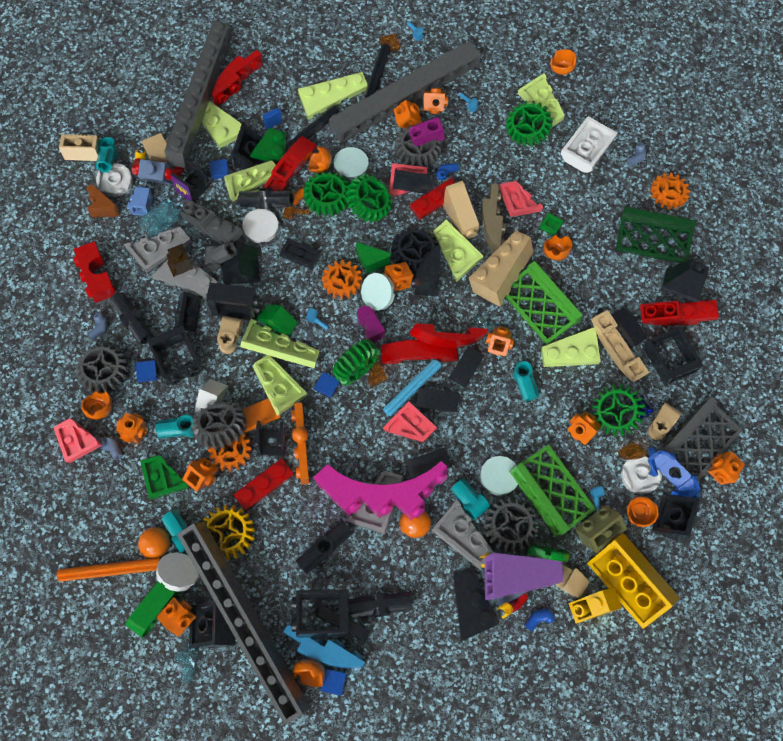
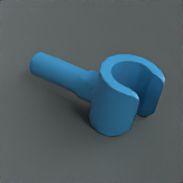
M410 21L407 23L414 31L413 37L415 40L420 41L424 37L422 34L423 28L415 27Z
M460 93L459 96L468 103V110L475 112L478 108V100L476 98L470 99L463 93Z
M310 308L306 316L307 321L315 322L325 330H328L329 326L317 318L318 311Z
M602 486L592 488L590 491V495L595 502L596 512L600 509L599 497L605 495Z

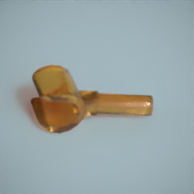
M293 206L285 207L283 217L292 219L293 214H309V210L295 209Z

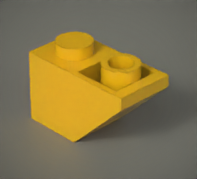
M615 588L602 590L568 603L576 624L622 609Z

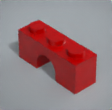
M95 241L73 249L75 253L73 260L76 267L81 269V272L78 273L82 282L87 284L85 291L88 298L92 297L95 303H98L116 294L107 271L101 274H94L98 267L105 265Z

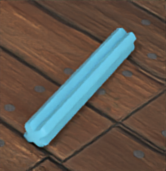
M432 360L384 407L383 411L388 416L395 414L418 391V388H421L441 368L442 365L439 361Z

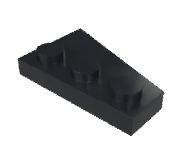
M471 566L453 574L460 642L499 625L488 600H485V593L473 567Z

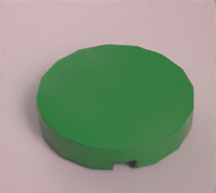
M542 545L529 546L528 554L555 561L570 560L569 551L559 548H548Z

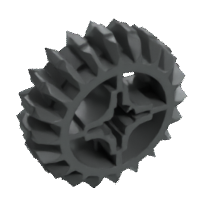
M409 125L408 129L403 128L402 132H399L398 137L395 139L396 156L400 158V162H405V165L428 167V164L433 165L434 161H437L441 154V141L436 139L426 142L421 146H415L409 135V129L412 126Z
M96 343L93 349L88 346L89 351H82L83 357H77L79 363L75 364L77 369L75 375L78 377V382L82 384L84 389L88 388L92 393L95 390L100 393L102 390L109 392V388L116 391L115 385L122 386L120 380H126L125 373H129L127 368L129 363L125 360V354L122 353L120 348L115 349V346L112 344L108 346L106 343H103L100 347ZM111 357L115 359L116 365H112V363H109L107 358ZM88 372L95 374L96 380L90 379Z
M224 400L220 403L214 401V404H207L206 408H200L201 413H195L196 417L192 420L194 437L202 446H206L208 449L213 447L217 450L220 446L224 449L225 445L228 444L232 446V442H239V436H243V431L246 430V417L243 410L231 401L227 403Z
M510 497L507 498L506 504L502 499L499 500V505L493 503V510L488 509L487 514L489 516L484 518V521L488 523L484 524L483 527L490 530L486 532V537L492 536L493 538L490 540V543L498 542L496 548L499 549L502 545L504 546V552H507L510 547L511 552L515 553L516 546L520 552L523 551L524 546L528 548L531 545L530 541L534 542L536 539L533 534L538 533V529L534 527L538 526L539 522L533 521L537 515H530L532 507L524 508L526 502H522L519 505L518 498L514 500V503H512ZM511 511L519 513L521 517L513 516ZM502 512L504 523L496 527V516ZM509 521L516 524L513 529L507 526ZM526 523V534L520 539L519 527ZM507 533L514 540H508L500 534Z

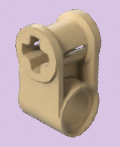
M228 316L222 317L217 336L222 353L231 354L235 351L242 331L243 319Z
M665 402L648 429L649 436L654 440H662L677 422L682 412Z

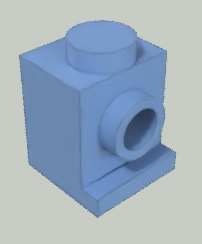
M144 186L135 187L134 194H131L130 202L127 205L132 215H150L153 202L150 188Z

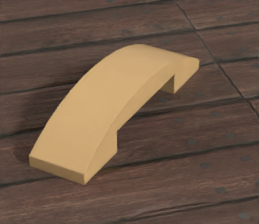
M608 310L591 319L604 348L629 380L635 382L650 373L641 359L634 356L616 329L618 325Z

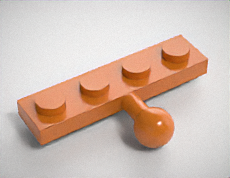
M294 403L295 410H291L292 422H296V428L293 429L292 438L298 444V447L294 448L295 460L299 459V466L296 467L297 479L300 478L301 484H310L306 448L308 432L304 424L302 403Z

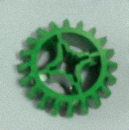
M526 100L525 105L519 102V108L513 106V112L509 111V117L506 118V130H508L507 134L511 136V140L516 141L517 145L523 143L524 147L527 144L533 147L535 142L539 145L540 140L545 142V136L550 135L549 130H552L553 123L551 112L547 111V107H542L541 102L535 105L534 100L531 104ZM520 117H523V119L516 125L517 120ZM543 122L542 127L536 132V127Z
M322 171L321 175L316 173L315 178L310 177L309 182H306L303 189V197L307 208L310 207L311 212L316 211L317 216L323 213L324 217L327 214L333 217V213L339 215L340 210L345 211L346 206L349 205V203L345 202L347 198L345 195L346 188L349 185L348 180H344L343 176L339 177L337 172L333 175L331 171L328 174ZM313 194L317 195V197L320 198V201L317 200Z
M366 174L354 178L347 186L345 193L347 196L345 202L349 203L348 208H352V214L356 213L358 215L357 219L363 218L364 222L369 220L370 223L380 221L386 217L393 203L390 200L392 195L388 194L390 189L385 187L386 183H381L380 178L375 179L374 175L369 177Z
M364 339L352 345L334 364L332 371L335 378L343 385H350L356 382L375 365L380 356V350L369 339Z
M612 384V391L605 387L606 394L604 395L599 391L598 394L602 398L600 400L594 398L598 406L592 405L591 407L597 409V412H593L592 415L599 417L596 419L598 423L602 422L600 430L607 427L605 433L609 434L613 430V436L615 437L618 431H620L622 437L625 436L624 430L632 434L630 427L633 426L637 430L639 427L635 424L636 421L643 423V420L638 418L639 415L645 416V412L639 411V409L645 408V404H638L643 398L637 397L635 399L638 392L635 390L630 394V386L625 391L623 384H620L619 390H617L615 384ZM619 395L629 397L634 405H622ZM613 396L612 406L603 410L605 402ZM617 404L620 405V408H624L623 411H620L619 416L617 413L611 412L617 409ZM634 411L632 419L624 425L625 414ZM604 416H615L618 426L610 425Z

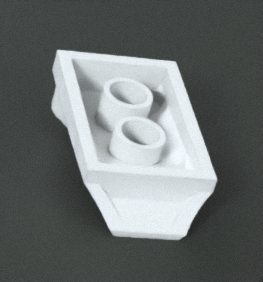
M588 116L562 149V158L565 162L582 172H591L618 133Z

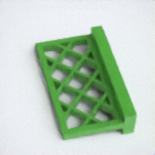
M535 261L519 274V278L511 286L519 288L518 296H510L509 294L505 296L546 345L582 320L583 315ZM529 275L533 280L532 285L521 284L522 278ZM521 288L532 289L531 298L520 297ZM534 289L542 290L545 293L544 299L533 298ZM519 300L530 301V310L521 309L519 307ZM532 301L544 302L543 311L532 310ZM554 303L556 312L545 311V304ZM531 314L542 315V323H533L531 321ZM544 315L556 316L555 325L543 324ZM558 316L566 317L569 323L565 326L557 325ZM543 327L554 328V335L547 339L543 334Z
M549 444L509 471L556 538L565 534L596 510ZM545 451L551 457L550 463L541 461L542 453ZM528 463L537 464L536 474L529 472L525 465ZM541 466L550 468L549 477L540 475ZM554 469L562 472V480L553 478ZM539 479L548 481V490L541 489ZM553 482L562 484L561 493L552 491ZM566 485L572 486L574 496L565 494ZM551 495L560 497V507L554 506L551 503ZM564 499L574 500L573 510L564 508ZM578 502H583L588 508L585 513L577 511ZM563 512L572 514V522L568 525L563 519Z

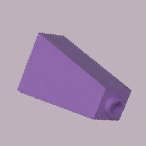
M499 553L486 556L485 600L541 589L563 582L564 570L562 568V561Z

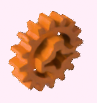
M671 172L669 176L663 173L662 177L658 175L651 185L650 192L653 193L651 198H656L655 204L661 203V208L667 206V209L670 210L671 206H673L676 210L678 206L682 207L688 200L690 190L687 188L689 184H684L685 179L680 180L679 175L674 177Z
M341 260V264L334 261V266L329 264L328 270L323 271V288L327 289L328 295L333 293V298L339 295L341 300H343V296H347L349 299L351 293L356 295L357 290L361 289V271H357V265L352 267L351 261L347 264H344V260Z
M243 433V436H239V442L233 441L232 446L229 444L225 445L224 449L220 446L221 451L218 453V456L217 450L213 447L208 449V453L212 454L209 456V459L214 461V466L218 467L220 465L221 471L228 468L229 472H232L233 467L240 470L239 465L246 466L244 460L251 458L248 454L252 452V448L249 447L251 443L249 439L245 440L246 435ZM241 445H243V452H242V454L239 453V449L241 448Z

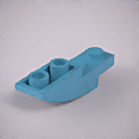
M287 625L283 631L285 635L301 644L297 652L306 658L314 659L321 664L337 668L355 669L363 668L365 662L362 661L364 657L354 650L352 653L344 649L345 645L336 639L333 642L328 640L323 647V641L317 637L297 638L296 632H292L290 625Z

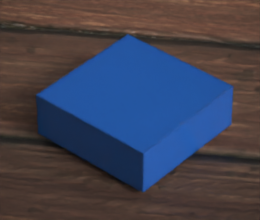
M278 108L263 114L266 129L282 123L281 112Z
M226 159L209 161L212 180L229 175Z
M155 360L136 363L138 383L158 380Z
M323 372L314 390L332 398L340 382L335 377Z
M325 669V679L320 691L342 696L347 674Z

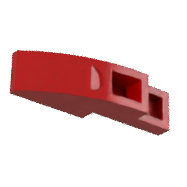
M258 50L245 59L239 55L224 69L212 91L213 103L216 106L224 103L233 94L238 93L242 88L241 81L245 80L255 70L260 69L263 62L262 55Z
M303 136L300 137L274 167L270 178L263 188L285 190L295 174L298 175L317 145Z
M716 300L698 301L697 303L669 301L640 304L642 323L664 326L698 325L700 321L718 320L719 318Z

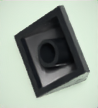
M244 123L241 124L232 151L235 168L243 170L264 163V160L250 157L263 137Z
M236 241L234 246L237 249V255L222 263L223 284L234 285L260 282L258 248Z
M663 494L658 510L659 516L654 523L652 531L679 543L690 538L701 500L699 498Z

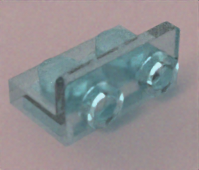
M165 200L137 220V222L152 238L163 232L169 225L176 223L180 215L178 209L175 206L172 207Z

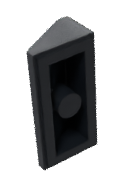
M395 170L393 189L428 194L431 175Z
M185 291L179 295L174 328L183 325L185 331H196L201 296Z

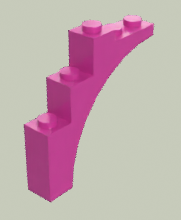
M441 461L431 470L414 479L396 484L377 485L352 480L338 473L327 464L313 479L348 516L356 513L361 508V504L364 503L379 519L383 515L389 514L393 509V505H395L404 515L412 520L415 517L418 518L424 512L426 506L423 498L429 497L433 492V488L438 484H442L447 479L449 473L447 466Z

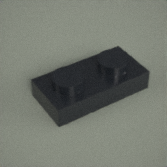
M291 239L286 240L280 251V257L312 270L321 256L320 251Z

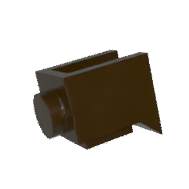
M183 244L167 250V264L173 277L193 269Z

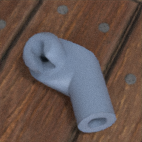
M638 143L634 156L627 159L630 167L645 159L646 148L644 143Z
M101 312L94 315L95 328L87 333L92 341L107 329V318Z
M99 437L97 439L102 443V446L99 448L110 451L114 460L123 457L115 439L108 437Z

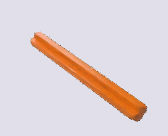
M161 558L59 569L57 571V580L61 582L156 571Z

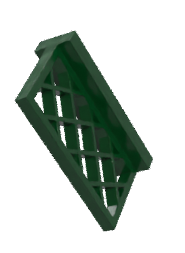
M624 207L620 215V226L615 251L680 264L688 262L696 220ZM624 223H632L635 229L628 233ZM649 226L653 232L646 236L641 228ZM665 229L671 236L663 239L658 231ZM635 231H638L642 236V239L638 242H635L630 236ZM686 233L688 234L687 240L681 243L676 235ZM654 234L660 240V243L655 246L648 239ZM626 237L632 243V246L628 248L621 246V240ZM673 237L678 246L671 250L666 241ZM645 241L650 249L642 251L638 244ZM663 244L668 252L662 255L655 248ZM681 248L684 252V259L677 258L674 251Z

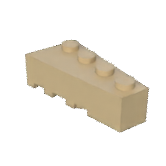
M516 230L469 277L473 293L501 307L504 303V297L511 291L510 287L514 281H517L521 269H524L534 252L531 238Z

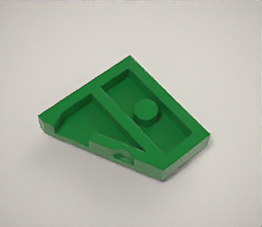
M269 128L250 157L267 162L273 161L277 164L285 154L286 132Z
M160 455L140 461L150 500L188 489V485Z

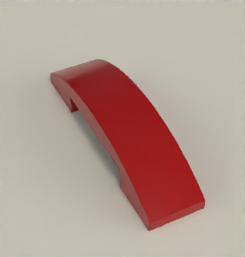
M416 323L410 330V335L427 344L446 348L464 347L474 344L488 333V329L472 327L465 334L435 332L433 324Z
M418 339L381 345L382 364H401V361L427 359H438L439 362L458 361L457 347L434 346Z

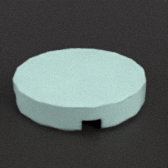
M355 147L344 148L334 158V169L344 179L353 180L360 175L364 176L368 170V157L361 149Z
M373 273L365 278L362 284L361 295L366 306L371 307L372 310H383L392 304L395 296L393 289L395 288L391 278L382 273Z
M495 456L488 459L481 468V484L488 492L494 495L502 496L511 493L518 483L509 471L517 465L514 461L504 456Z

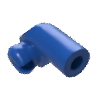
M458 163L442 164L436 172L437 179L445 180L450 172H458Z
M548 608L535 610L524 626L533 632L539 622L545 621L549 624L554 622L555 614Z

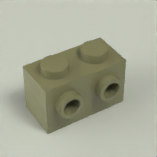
M607 505L575 528L581 543L595 553L599 552L627 530L622 515Z

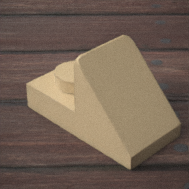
M562 564L564 570L563 582L555 586L578 600L581 599L589 581L577 568L571 570Z

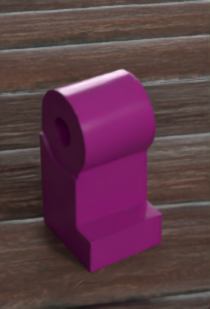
M439 117L419 123L409 129V135L415 146H421L426 142L436 139L437 141L445 140L444 129Z
M369 306L360 307L357 311V321L366 331L365 340L369 339L374 343L384 338L385 330L372 308Z

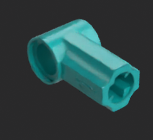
M104 137L98 142L100 150L95 165L97 170L102 171V173H109L119 153L114 139Z
M526 361L519 362L512 373L523 402L532 401L540 397L532 374V366ZM518 370H525L527 375H521Z
M182 415L176 419L157 421V437L159 439L178 436L193 437V418L190 415ZM191 423L188 429H184L186 424Z
M464 478L451 488L452 493L464 505V510L473 520H476L490 508V504L485 497L477 494Z
M175 509L166 513L161 519L170 532L173 543L179 552L182 553L185 551V548L177 534L186 529L187 525Z

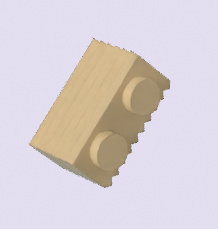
M62 134L59 150L64 160L97 161L100 150L98 145L99 139L96 135Z

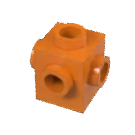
M431 88V91L424 90L423 110L430 111L431 114H440V111H444V107L448 106V96H445V92L441 91V88Z
M405 100L393 109L395 120L400 128L408 129L409 125L413 127L416 124L422 123L419 107L415 103Z
M406 262L385 266L384 274L390 277L394 283L395 289L393 291L410 288L413 274Z
M500 326L498 328L494 327L492 333L488 332L486 343L489 344L487 352L506 357L508 349L512 350L514 339L511 338L512 331Z
M584 411L580 415H574L569 421L572 425L567 430L574 439L580 440L586 445L602 427L592 414Z
M125 413L123 418L119 419L116 426V431L120 434V438L128 443L140 444L148 429L143 420L144 418L136 413L132 415Z
M730 451L718 454L713 459L712 466L708 472L721 485L734 483L739 479V474L745 464Z
M203 457L189 464L182 480L198 492L206 486L210 487L215 482V475L219 469L211 461Z
M173 598L156 618L167 630L179 637L196 616L192 613L191 609L193 607L185 600L180 602Z

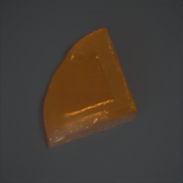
M395 33L379 38L381 45L388 44L390 50H400V44Z
M380 363L374 365L369 373L368 383L370 388L387 381Z
M633 442L620 449L618 455L623 459L634 460L645 457L646 451Z

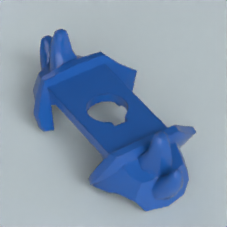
M653 446L649 447L650 457L648 462L651 469L648 474L656 477L658 476V469L677 488L670 495L699 498L701 496V489L697 481L698 477L696 475L692 476L676 460V455L673 452L655 449ZM672 467L679 468L681 477L671 476L669 469Z

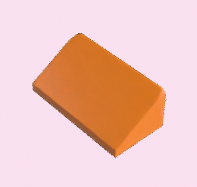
M269 398L242 409L246 417V430H244V433L255 429L257 421H261V425H264L281 417L280 415L277 416Z

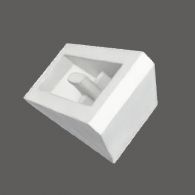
M210 379L199 389L194 413H201L200 408H206L207 404L212 405L214 401L220 403L224 398L228 385Z

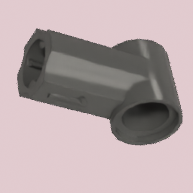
M228 241L218 247H207L205 249L204 267L209 270L220 269L221 263L237 255L234 243Z

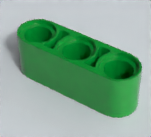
M158 581L131 614L125 625L138 636L144 638L159 621L156 617L173 598H177L181 591L169 590L165 588L162 582L160 584Z

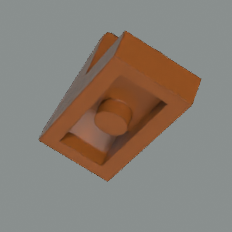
M90 184L86 188L89 193L88 198L93 203L88 207L91 217H118L120 215L117 206L94 185Z

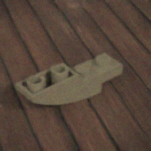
M491 184L489 199L483 198L481 205L483 234L492 253L504 243V239H501V236L505 234L506 223H503V216H499L500 207H497V202H500L501 192L498 191L499 184Z

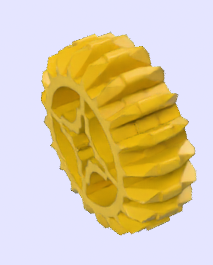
M224 505V511L216 507L217 513L214 514L212 511H209L211 518L204 517L203 520L207 523L206 526L210 533L220 536L219 542L221 544L219 548L222 554L225 555L226 560L230 561V555L232 554L235 559H238L237 552L240 551L242 555L245 554L244 546L248 549L251 548L247 541H254V537L249 535L255 533L254 528H249L254 523L252 520H248L250 517L248 513L243 515L244 510L242 508L236 512V506L234 505L230 511L227 505ZM226 518L222 525H215L220 520ZM234 519L242 523L243 533L234 529ZM229 529L231 534L225 537L222 532ZM240 539L236 545L226 548L231 541Z

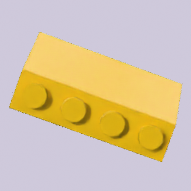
M624 533L587 563L608 589L615 588L620 603L643 629L673 607L680 598Z

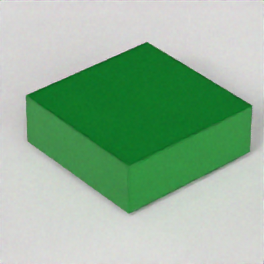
M548 213L539 229L555 236L562 227L564 220Z

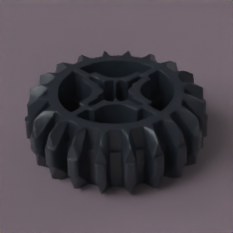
M417 226L414 227V230L408 227L407 232L402 229L401 233L395 236L391 247L392 258L395 260V264L406 262L409 269L414 270L415 274L424 260L436 246H439V241L436 240L435 235H431L430 230L424 232V227L418 230ZM410 242L409 245L405 246V248H402L403 245ZM430 251V253L422 259V255Z

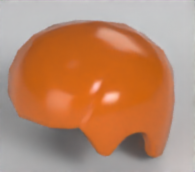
M567 49L556 51L550 62L552 71L559 75L571 73L576 66V54Z
M317 147L319 152L312 153L308 166L310 172L321 174L322 171L325 173L330 168L332 155L326 147Z
M555 235L544 242V254L552 260H564L572 250V240L568 236L559 238Z
M95 391L92 395L87 396L82 401L81 406L85 416L94 420L105 418L112 410L111 396L107 391L104 393Z
M647 497L632 499L626 508L627 518L638 527H648L654 524L659 516L657 504Z
M426 511L418 518L415 517L412 520L402 513L399 518V527L402 533L411 538L423 537L430 530L431 518Z
M151 527L143 531L138 541L140 554L147 559L162 557L169 550L171 542L169 534L166 530L159 527Z
M305 658L294 664L293 677L296 678L299 675L300 683L303 685L321 687L325 679V668L320 662Z

